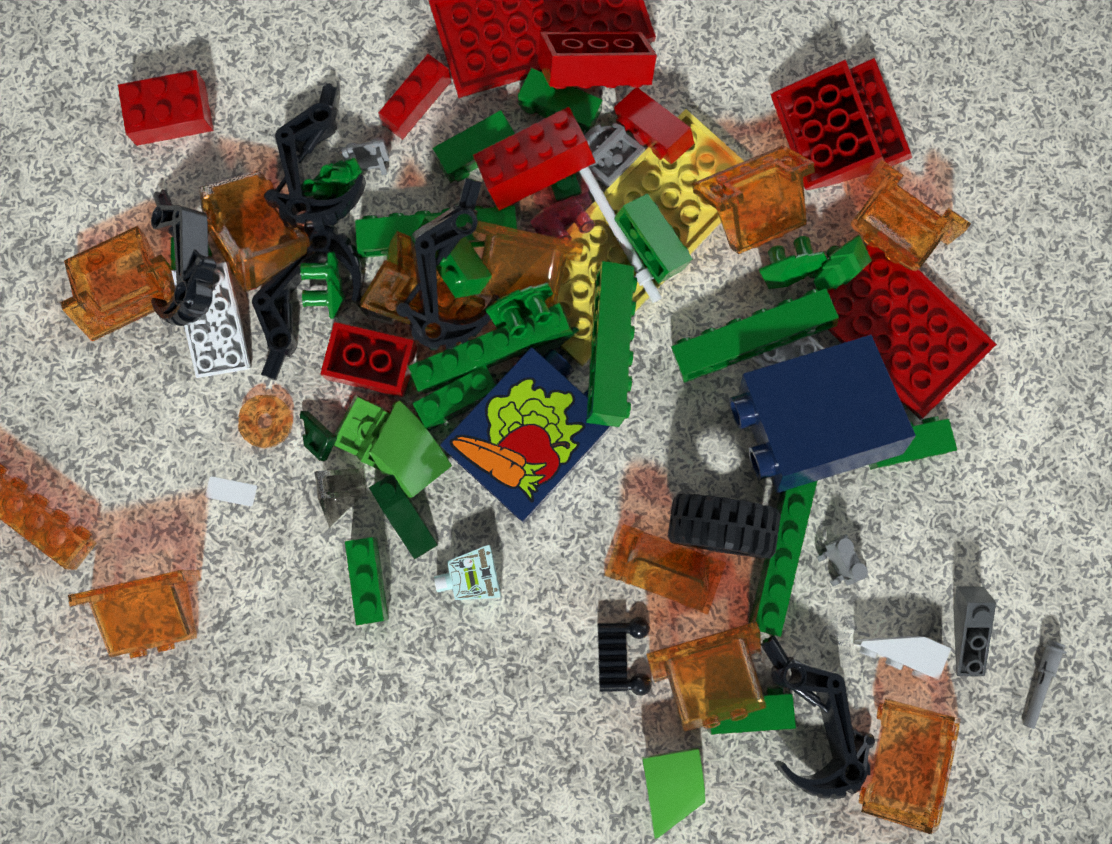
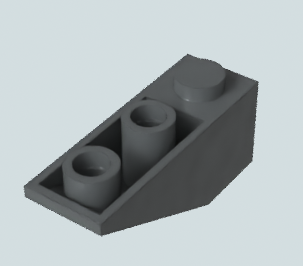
M956 587L953 612L957 676H985L996 602L985 587Z

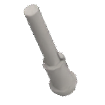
M1049 639L1047 644H1043V647L1046 648L1040 666L1037 669L1040 675L1023 723L1024 726L1035 729L1052 676H1057L1056 673L1062 655L1067 653L1064 651L1066 645Z

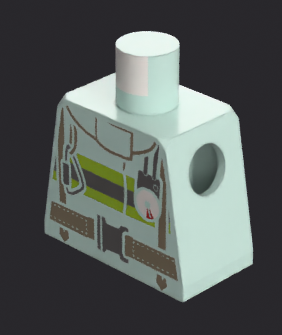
M490 545L483 546L447 561L449 573L434 576L437 592L453 589L455 600L501 597Z

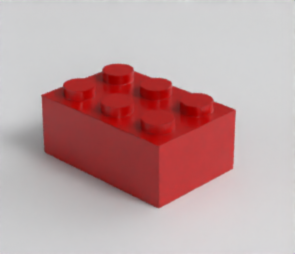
M197 70L118 84L125 134L136 146L214 131L206 83Z
M334 322L320 375L329 381L405 398L411 375L408 366L414 363L417 345L411 339Z

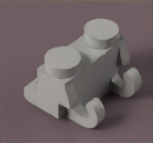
M376 137L370 142L361 144L349 143L346 147L342 148L344 160L356 158L362 171L380 167L382 176L388 174L384 162L390 160L384 138Z
M847 534L828 543L825 546L827 550L816 556L819 562L828 557L838 576L830 580L832 586L840 584L843 580L848 586L868 576L867 567L860 562L854 551L853 542L848 538Z

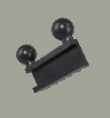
M635 617L629 623H597L599 692L631 690L638 696H644L650 692L652 682L646 674L638 673L631 679H627L626 634H630L635 639L645 638L650 631V625L646 619Z

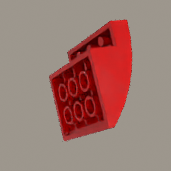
M875 58L849 69L845 59L770 94L805 190L845 182L886 169L912 158L910 148Z

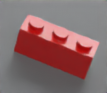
M427 54L378 112L383 126L403 140L451 83L449 69L430 54Z
M634 88L614 107L617 116L616 123L625 127V131L631 132L639 144L643 146L646 144L650 147L654 155L660 160L664 158L672 165L694 145L691 127L639 88Z

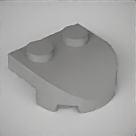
M613 123L612 126L603 127L600 124L596 125L584 135L596 162L588 167L594 177L606 187H610L645 151V147L626 134L625 127Z

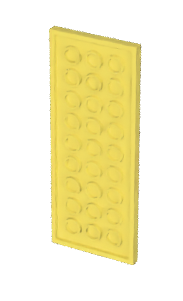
M685 109L677 118L691 127L694 145L672 165L664 158L662 160L658 159L651 148L648 147L606 189L604 195L615 215H617L623 205L648 193L691 255L757 187L763 177ZM596 201L505 292L506 295L518 289L522 290L529 286L535 287L548 283L553 295L545 301L547 307L549 308L560 303L565 310L571 327H577L579 332L561 345V348L581 367L590 360L595 279L602 261L632 266ZM655 278L652 280L657 289L665 282L663 281L658 284ZM638 282L636 291L632 296V301L636 302L635 312L649 299L646 290Z

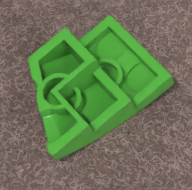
M355 394L334 434L337 437L334 446L356 455L361 462L380 470L370 455L369 450L374 441L379 437V431L383 423L387 422L391 412Z
M399 400L393 403V410L387 422L383 423L379 431V437L374 441L369 453L383 475H394L406 496L414 497L452 465L424 425Z
M698 748L642 757L655 839L662 836L705 803L703 771Z

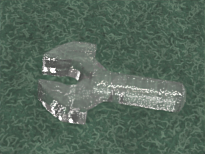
M844 614L846 626L842 633L837 626V615H833L827 624V633L829 635L833 634L837 638L840 667L850 668L849 637L852 633H858L857 624L849 615Z

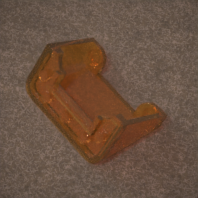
M261 170L199 187L202 212L207 214L208 234L225 262L229 263L231 272L244 292L260 287L305 255L307 247L310 246L308 236L304 231L301 232L299 228L290 230L289 227H285L278 210L267 204L264 194L269 189H274V186L270 179L266 180Z
M885 698L884 703L879 704L877 719L881 720L883 729L872 781L867 787H862L859 795V804H863L861 812L932 835L938 831L942 818L961 718Z

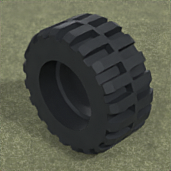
M678 494L672 502L667 536L670 543L726 554L770 559L776 553L781 515L776 508L759 503L710 495Z

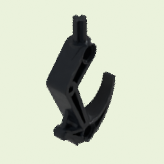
M326 83V86H323L319 103L306 109L280 127L275 133L285 176L275 190L269 189L265 192L264 198L270 207L279 209V215L285 227L289 226L292 230L300 232V234H309L312 229L321 232L326 230V226L337 224L338 220L345 218L356 206L366 186L365 177L358 175L354 186L338 198L316 200L307 198L304 195L306 191L302 189L304 182L303 159L307 154L312 153L319 142L329 138L337 130V111L334 106L338 88L333 87L330 83ZM287 183L289 194L280 193ZM305 211L303 214L297 215L299 212Z
M465 178L458 204H454L448 211L417 229L411 235L410 241L417 285L405 300L396 302L395 310L400 316H407L410 320L412 337L414 340H418L421 344L427 346L429 350L435 351L440 345H444L446 350L456 347L457 342L464 344L469 341V337H475L491 320L485 309L500 298L498 295L493 294L488 305L480 313L467 319H449L438 314L436 267L443 258L447 259L462 238L472 234L477 228L478 211L474 209L482 182L471 178ZM468 214L467 224L458 227L456 225L458 216ZM438 250L439 255L435 259V252ZM418 292L421 304L420 309L409 305ZM428 324H438V327L434 332H425V328Z
M162 189L160 193L155 192L153 194L157 207L152 213L151 226L153 229L169 233L174 238L177 286L169 303L166 300L153 297L151 303L157 315L165 322L176 326H185L196 322L208 312L213 296V272L217 263L214 258L208 257L207 214L180 205H173L167 191Z
M328 225L326 230L321 232L312 229L309 234H300L293 238L289 236L282 237L280 246L285 251V266L252 298V305L266 337L267 349L270 350L261 373L264 377L277 380L285 357H290L297 349L298 342L293 334V304L290 303V295L303 281L301 279V263H318L321 258L328 260L329 252H334L338 263L343 265L351 274L353 280L351 300L359 305L363 287L361 260L357 257V249L354 245H351L349 237L344 233L338 235L335 226ZM322 239L327 240L324 247L316 248L318 241ZM294 251L298 252V253L290 260V253H292V252H294ZM283 336H288L287 344L283 347H278V340Z
M774 635L765 638L760 645L773 664L771 668L772 680L779 686L790 688L812 706L820 708L833 758L822 770L809 776L795 774L784 762L779 760L774 763L775 766L793 785L812 796L829 799L830 797L842 799L846 797L847 792L851 794L857 793L861 790L867 775L871 773L868 756L869 749L875 744V738L872 734L860 732L852 726L844 678L839 674L813 668L795 661L793 657L786 655ZM790 669L791 678L787 681L786 673ZM849 765V771L845 775L846 767Z

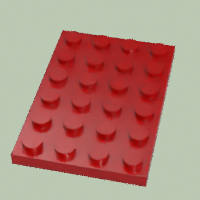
M879 233L866 246L872 261L848 284L841 285L835 290L830 289L827 291L839 316L837 326L828 329V331L841 343L872 335L900 401L921 420L997 344L886 237Z

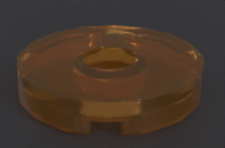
M254 396L246 401L238 415V430L243 439L253 446L264 449L276 447L284 442L291 433L293 425L292 412L288 405L276 396ZM264 414H269L272 417L271 425L265 429L260 428L258 424L259 418Z

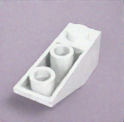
M922 636L854 640L853 643L861 647L860 653L876 659L877 655L887 659L885 664L902 670L903 666L913 670L912 676L928 682L929 677L937 680L940 679L951 650L947 646Z

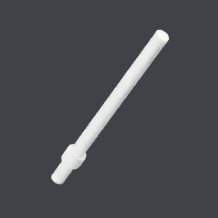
M586 167L580 170L582 178L630 264L634 266L637 282L640 286L644 287L652 303L659 301L662 297L652 281L654 279L648 268L644 267L636 250L614 220L616 215L590 168Z

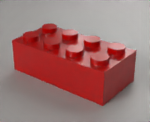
M540 32L538 64L549 87L564 89L567 86H578L588 89L592 86L616 88L617 86L629 85L639 88L643 85H652L657 54L642 32Z
M570 107L556 112L473 155L485 185L499 211L596 163L588 142Z

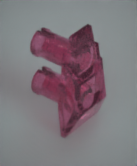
M588 192L575 197H569L544 207L530 222L540 240L551 235L557 247H565L572 240L565 226L569 225L572 220L577 225L580 233H588L594 228L595 223L585 210L592 201Z

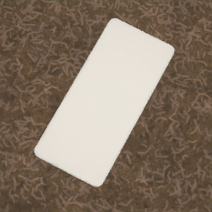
M211 476L205 497L253 506L257 486Z

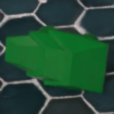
M356 158L324 165L320 173L313 180L307 179L303 182V191H310L305 192L304 195L307 197L313 196L316 200L338 198L354 186L362 170Z
M857 235L841 247L837 245L831 246L826 253V257L829 258L822 267L815 270L816 272L809 275V277L814 279L813 282L818 291L825 288L827 291L830 289L835 290L841 285L848 284L872 261L860 235Z
M800 236L793 242L797 256L791 255L786 257L783 246H773L768 250L771 264L760 268L759 272L768 289L788 287L805 279V277L822 267L828 261L824 251L813 253L810 238Z
M329 252L328 260L325 263H301L302 280L326 279L327 290H303L302 304L303 307L327 306L330 319H334L339 314L345 300V295L342 288V279L339 274L338 260L334 252Z
M548 283L535 287L529 286L500 297L485 310L497 329L507 325L510 335L513 338H520L528 330L522 318L533 314L534 320L538 325L550 322L552 314L545 301L553 295V292Z

